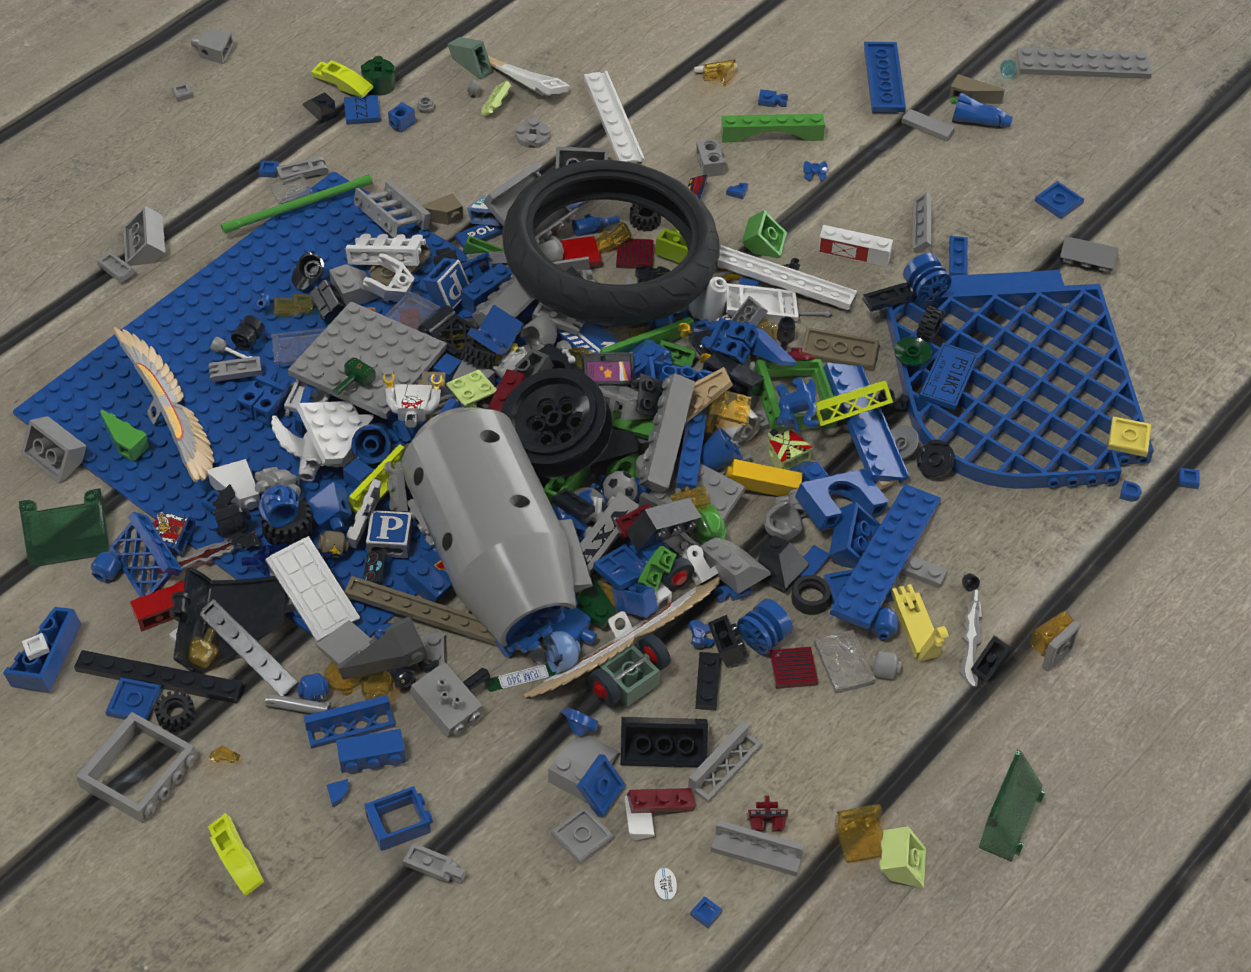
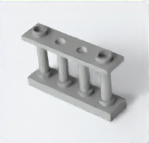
M393 181L385 182L384 191L369 195L365 194L360 188H356L354 204L393 238L397 236V227L415 223L422 230L429 229L431 213ZM386 198L388 200L380 203L375 202V200ZM394 206L397 208L396 210H392V211H385V210H384V209H386V208H390V207H394ZM402 215H406L408 217L399 220H396L394 218Z

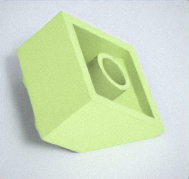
M908 826L884 830L883 839L881 840L882 859L879 862L881 871L890 881L924 888L925 846Z

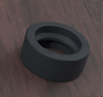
M804 575L794 582L791 594L792 604L797 610L805 614L821 613L828 607L830 601V585L820 576ZM805 588L817 589L822 593L823 598L818 601H807L799 595V591Z

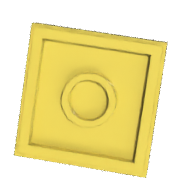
M1113 416L1108 449L1147 457L1151 424Z

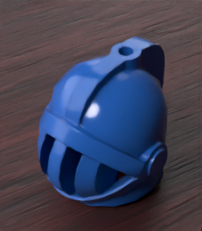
M280 484L267 489L259 502V511L262 517L272 527L279 528L290 524L298 516V495L291 487Z

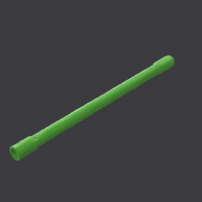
M368 174L344 184L239 219L221 223V229L226 234L276 215L356 188L371 185L373 180L371 175Z

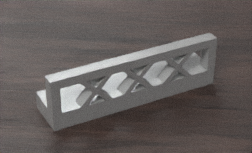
M744 721L734 729L689 777L688 788H691L693 793L707 803L718 794L762 747V743L749 734L750 725ZM745 740L754 745L750 750H741V744ZM730 756H739L740 761L737 764H728ZM716 770H726V776L724 778H715L714 772ZM703 784H712L713 790L706 794L700 787Z
M718 820L710 852L797 876L804 844Z

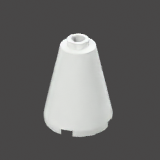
M713 277L708 282L706 289L689 304V310L694 318L696 316L700 321L708 319L709 323H711L712 320L716 321V319L724 315L728 284L723 278Z

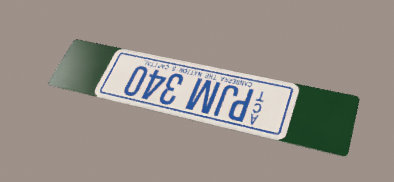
M543 664L489 678L485 682L489 692L554 676L556 672H552L548 664Z

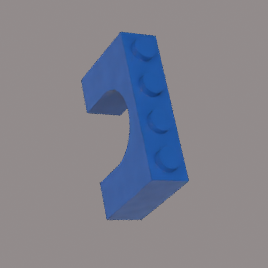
M864 469L805 481L799 485L795 498L819 530L835 527L842 514L830 495H842L853 502H857L873 517L883 515L889 502L873 480H869Z

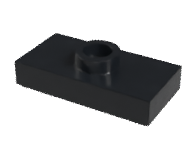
M566 487L552 497V503L581 522L595 512L594 505Z

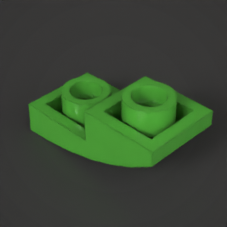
M660 546L644 567L638 583L654 587V591H657L663 573H670L676 554L664 546Z

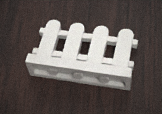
M363 234L360 238L355 239V245L346 246L347 261L350 265H381L377 260L380 253L391 256L406 266H418L420 263V247L426 244V240L419 234L412 236L411 239H406L403 234H399L394 238H388L387 234H380L377 238H371L370 234Z

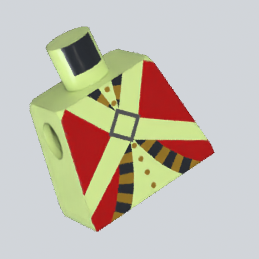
M773 429L768 433L767 436L770 440L768 441L767 453L776 468L789 470L793 466L811 460L812 447L792 430L780 434L777 429Z

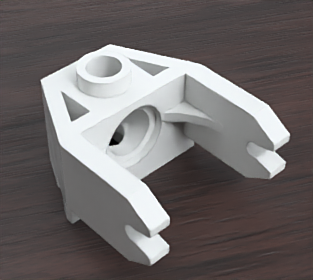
M380 253L377 261L383 267L395 272V276L389 286H385L367 277L363 280L364 283L362 285L367 290L384 298V301L404 302L412 289L414 277L402 262L387 254Z

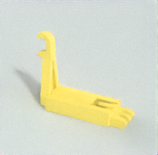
M911 584L906 585V590L904 586L898 587L900 595L896 588L891 589L894 599L893 606L914 658H918L922 662L939 657L942 645H945L943 638L949 637L946 627L941 626L934 629L920 593H915Z

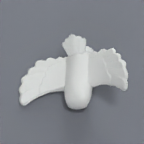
M273 415V420L271 421L272 430L276 434L280 446L289 453L300 457L299 478L307 482L313 481L319 467L324 465L308 431L303 439L299 438L285 428L279 419ZM351 450L341 464L325 465L335 468L345 467L346 464L352 462L355 458L359 459V457L355 456L353 450Z

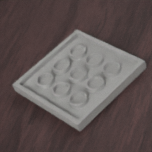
M680 455L675 460L669 488L660 493L651 490L649 495L665 503L690 498L694 505L700 503L711 504L715 506L723 521H725L745 491V486L700 463L696 490L676 488ZM692 531L691 538L694 541H696L699 545H703L697 540Z

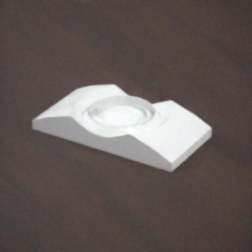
M727 283L726 313L733 316L747 297L751 296L768 310L763 319L774 324H778L780 319L785 316L793 318L794 321L798 320L796 292Z

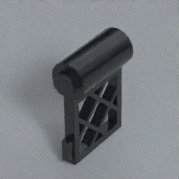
M444 305L418 326L420 332L447 343L446 352L454 357L456 355L460 357L463 347L458 349L453 344L465 343L467 341L478 343L472 337L466 338V333L471 328L477 330L478 328L459 317L449 305ZM456 323L463 326V328L452 329ZM451 334V339L441 338L442 335ZM453 334H464V338H453Z

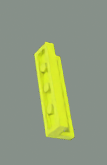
M880 381L816 402L815 414L819 421V426H823L893 403L887 382ZM884 389L887 400L883 402L875 400L874 397L877 391ZM862 396L869 399L867 406L864 408L855 405L858 398ZM844 402L851 405L846 414L837 411L840 404ZM827 408L833 411L830 419L822 420L820 410Z
M399 444L349 496L350 509L357 514L358 510L361 509L364 497L368 493L373 479L381 481L379 501L389 492L387 482L390 475L385 471L384 465L390 461L391 467L395 469L394 464L398 461L401 463L404 446Z

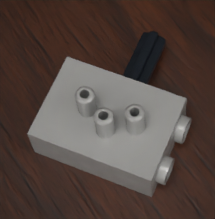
M443 662L411 685L410 695L448 738L452 734L457 735L464 729L465 724L469 721L473 723L481 716L482 704L471 691L489 679L490 674L487 669L481 668L462 682L451 668Z

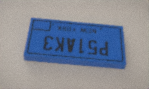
M943 343L920 392L919 399L956 410L979 354Z

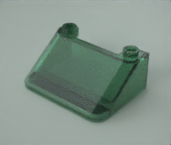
M101 488L87 491L84 494L83 504L38 511L34 501H19L26 554L30 565L38 567L97 557L101 552H108L110 550L106 506Z
M1017 749L988 816L979 844L980 849L1011 862L1015 854L1020 855L1024 843L1020 842L1035 804L1037 802L1041 804L1046 792L1042 790L1043 785L1021 750Z

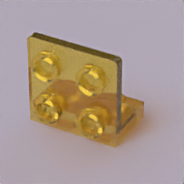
M725 391L708 405L705 430L713 431L715 424L718 425L720 419L747 426L749 423L751 397Z
M880 804L837 811L834 825L847 863L882 857L881 840L883 839V831L880 825L882 815Z

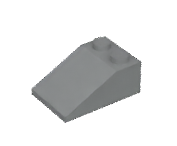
M586 734L581 737L578 736L559 753L548 768V782L586 802L576 786L599 754L605 755L609 762L613 764L619 755V751Z

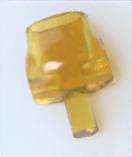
M208 628L204 639L197 636L192 639L189 645V661L203 668H207L219 651V648L211 643L215 634L214 629Z

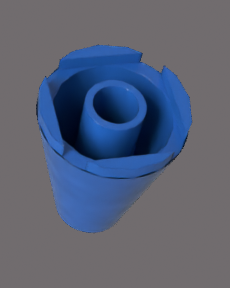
M381 423L365 425L359 428L354 433L351 443L355 456L359 457L363 462L370 464L384 460L391 449V440L387 428Z
M720 428L702 446L700 463L714 471H718L732 465L734 459L742 460L743 456L737 445L732 443V438L729 434Z

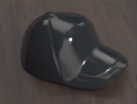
M313 252L303 254L298 260L291 277L293 285L299 290H306L316 280L320 279L325 268L323 259Z

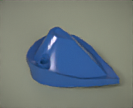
M565 708L560 711V713L566 716L570 730L574 734L581 737L590 730L596 732L597 720L571 708Z

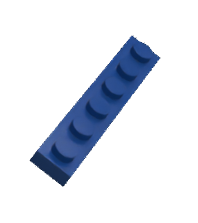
M708 406L686 423L676 488L696 490Z

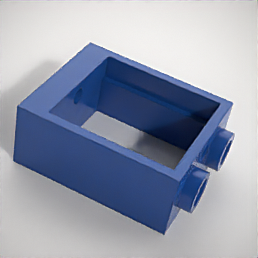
M414 786L364 804L367 820L381 851L431 833L430 824L433 823L432 816L429 810L425 811L423 807L425 805L424 798L421 793H417ZM413 804L420 822L386 834L379 815Z

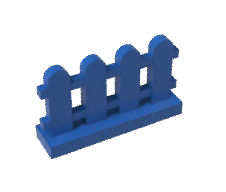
M550 606L534 611L517 621L509 629L505 638L508 645L503 647L496 639L494 642L504 657H510L516 650H521L522 653L535 650L540 645L538 639L551 634L553 631L551 625L561 622L565 618L563 612L570 608Z

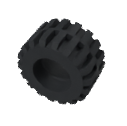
M298 498V516L284 527H272L260 513L263 535L269 544L273 543L274 547L278 548L281 546L284 549L312 535L313 521L309 504L304 502L303 498Z

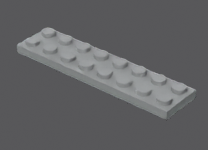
M1017 48L1019 74L1150 79L1152 75L1148 52Z

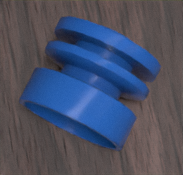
M924 253L913 258L903 271L905 281L922 302H932L942 297L952 283L951 276L932 253Z
M766 598L737 622L742 639L759 654L768 653L771 648L777 645V642L782 641L793 630L792 621L786 611L777 602Z

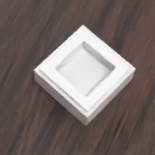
M42 633L22 641L29 661L50 652Z

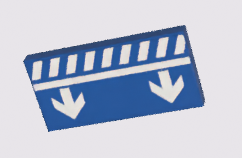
M585 321L578 335L557 328V336L562 340L568 341L572 349L580 355L582 353H600L601 348L619 342L597 323Z

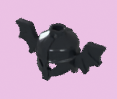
M231 484L223 490H218V498L212 502V506L216 507L217 510L210 512L216 516L215 520L218 523L217 535L221 534L222 538L225 537V539L231 538L232 546L238 544L242 545L245 549L251 546L259 547L260 543L254 533H242L247 529L248 520L251 519L248 508L243 509L236 503L228 505L235 498V492Z

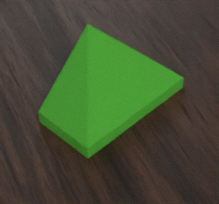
M661 340L660 345L672 353L671 360L673 364L682 367L687 365L692 368L697 351L683 345Z

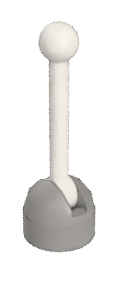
M216 337L211 344V350L216 353L228 351L241 358L252 357H247L228 348L226 341L220 337Z
M560 341L556 348L562 349L561 352L568 357L569 363H574L576 359L574 356H571L572 346L568 341Z

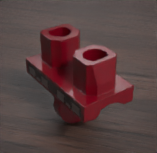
M764 795V802H756V808H764V810H748L747 820H750L752 830L763 831V820H772V831H784L788 809L770 810V808H778V802H770L769 795Z

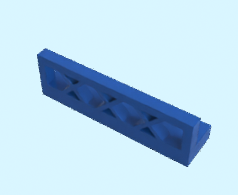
M388 695L303 716L311 749L336 743L338 739L367 735L395 727ZM386 714L389 722L381 724L375 721L377 717ZM359 721L368 723L362 729L354 727ZM343 726L347 728L342 734L333 732L336 727ZM320 731L326 734L323 739L315 741L312 733Z

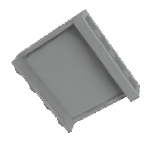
M538 161L490 192L483 201L503 226L507 212L518 194L532 181L541 176L538 171L542 165ZM566 206L548 216L534 233L536 242L540 243L541 239L546 240L553 234L554 230L558 232L564 227L565 222L568 224L576 218L575 214L579 208L571 210Z

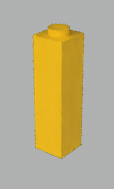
M734 459L732 465L728 466L726 470V477L745 486L746 490L776 496H786L789 491L798 489L802 483V473L737 459Z

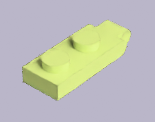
M508 81L495 87L482 107V116L489 115L502 104L501 100L508 95V90L511 87Z

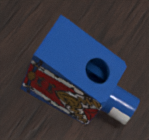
M158 513L156 520H151L169 550L176 555L182 556L196 521L189 514Z

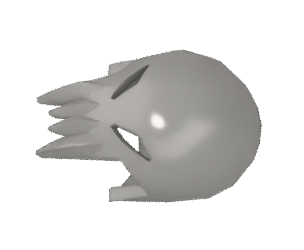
M542 315L525 325L519 332V336L525 337L526 345L522 347L528 353L531 348L538 351L549 343L554 345L557 339V328L554 321L550 317Z

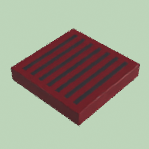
M627 238L618 244L616 267L636 269L642 265L652 266L654 240Z
M811 647L770 650L769 654L776 689L817 685L818 679Z

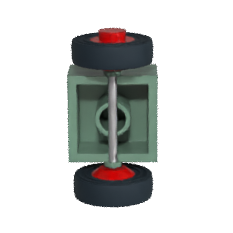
M653 634L645 635L639 640L640 651L631 644L589 675V683L592 690L604 704L611 706L620 700L628 707L659 685L660 670H663L671 663V658L667 648L658 637Z

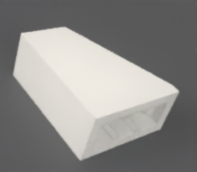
M246 459L207 470L210 484L217 491L223 490L231 484L235 492V498L230 501L231 503H236L241 508H248V510L259 507V492L255 491V482Z

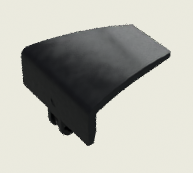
M192 567L187 568L183 592L172 594L173 606L169 611V615L178 621L173 660L191 672L204 674L238 655L198 614L212 599L257 642L283 623L287 594L276 576L238 580H211L202 572Z

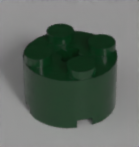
M375 56L361 65V76L373 85V89L368 94L376 95L375 93H381V95H387L394 90L396 83L395 68L390 61L383 59L382 56Z

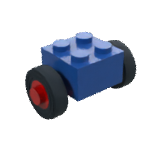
M630 538L624 539L629 545L628 548L640 559L644 567L660 546L668 549L663 542H660L637 552ZM686 558L674 560L670 573H663L661 578L662 584L670 591L682 587L694 573L692 563Z

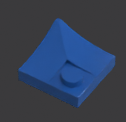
M625 544L593 563V569L618 591L638 583L644 569L640 559Z

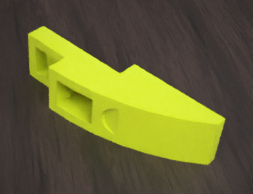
M332 60L329 63L320 62L311 71L312 77L336 84L338 90L361 98L373 89V85L362 76Z
M226 813L208 826L212 835L210 839L226 869L243 894L247 896L264 883V880L250 851L244 847L231 817Z

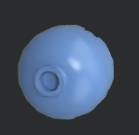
M555 631L543 637V646L547 645L548 651L544 653L545 659L552 672H556V674L563 673L575 666L581 652L578 641H575L569 633L563 631Z

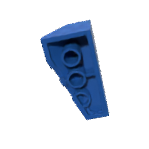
M746 322V324L752 325L759 333L753 347L749 348L751 350L750 353L780 365L796 366L797 362L763 329L756 327L757 324Z

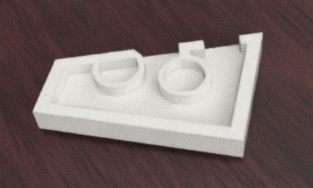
M373 479L368 493L364 497L363 505L355 516V524L348 530L346 537L349 538L348 546L356 549L370 520L371 510L374 511L380 499L381 481Z

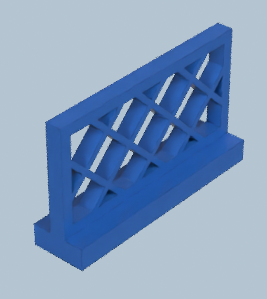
M133 511L128 517L131 522L110 545L109 549L120 557L119 561L124 573L139 597L146 596V584H150L148 594L154 593L161 589L172 575L179 576L183 570L149 517ZM135 528V538L131 539V532ZM124 542L123 553H120L117 548ZM130 542H135L133 553H129ZM141 542L145 543L144 552H139ZM149 555L154 557L153 566H148ZM128 556H133L132 567L127 565ZM139 556H143L141 567H138ZM158 569H161L164 573L160 580H157ZM137 570H142L140 581L136 579ZM148 570H152L150 581H146Z

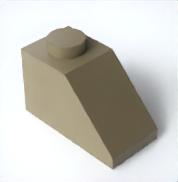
M453 193L422 205L431 213L430 222L449 225L463 219V206Z

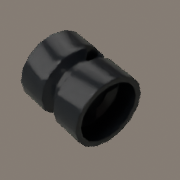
M247 315L231 334V340L238 348L249 351L255 345L256 340L264 333L265 326L258 318Z

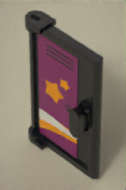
M633 352L581 354L583 373L594 380L598 386H630L634 380H637L634 374Z

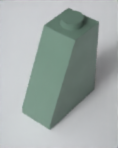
M458 37L447 44L452 59L477 78L481 79L493 72L483 41Z

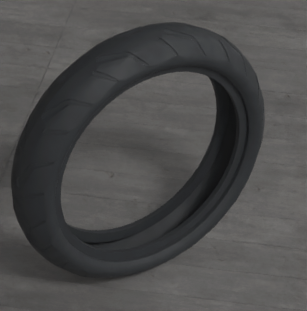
M617 160L583 161L569 164L541 175L518 194L507 212L502 232L503 248L508 266L521 286L532 297L567 317L611 326L633 325L662 319L688 306L706 289L716 270L720 253L719 236L715 221L705 204L695 193L680 181L656 169ZM590 200H616L645 207L664 217L682 235L686 242L688 253L678 266L658 278L635 284H604L574 276L555 265L539 248L534 233L548 216L561 208Z

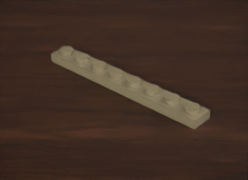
M351 576L344 591L348 598L406 617L410 616V618L496 645L493 635L472 614Z

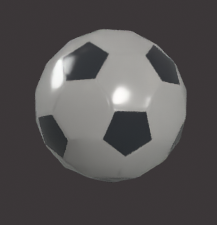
M615 471L606 477L602 491L607 501L612 496L616 497L619 492L633 501L637 495L638 486L634 477L628 472Z

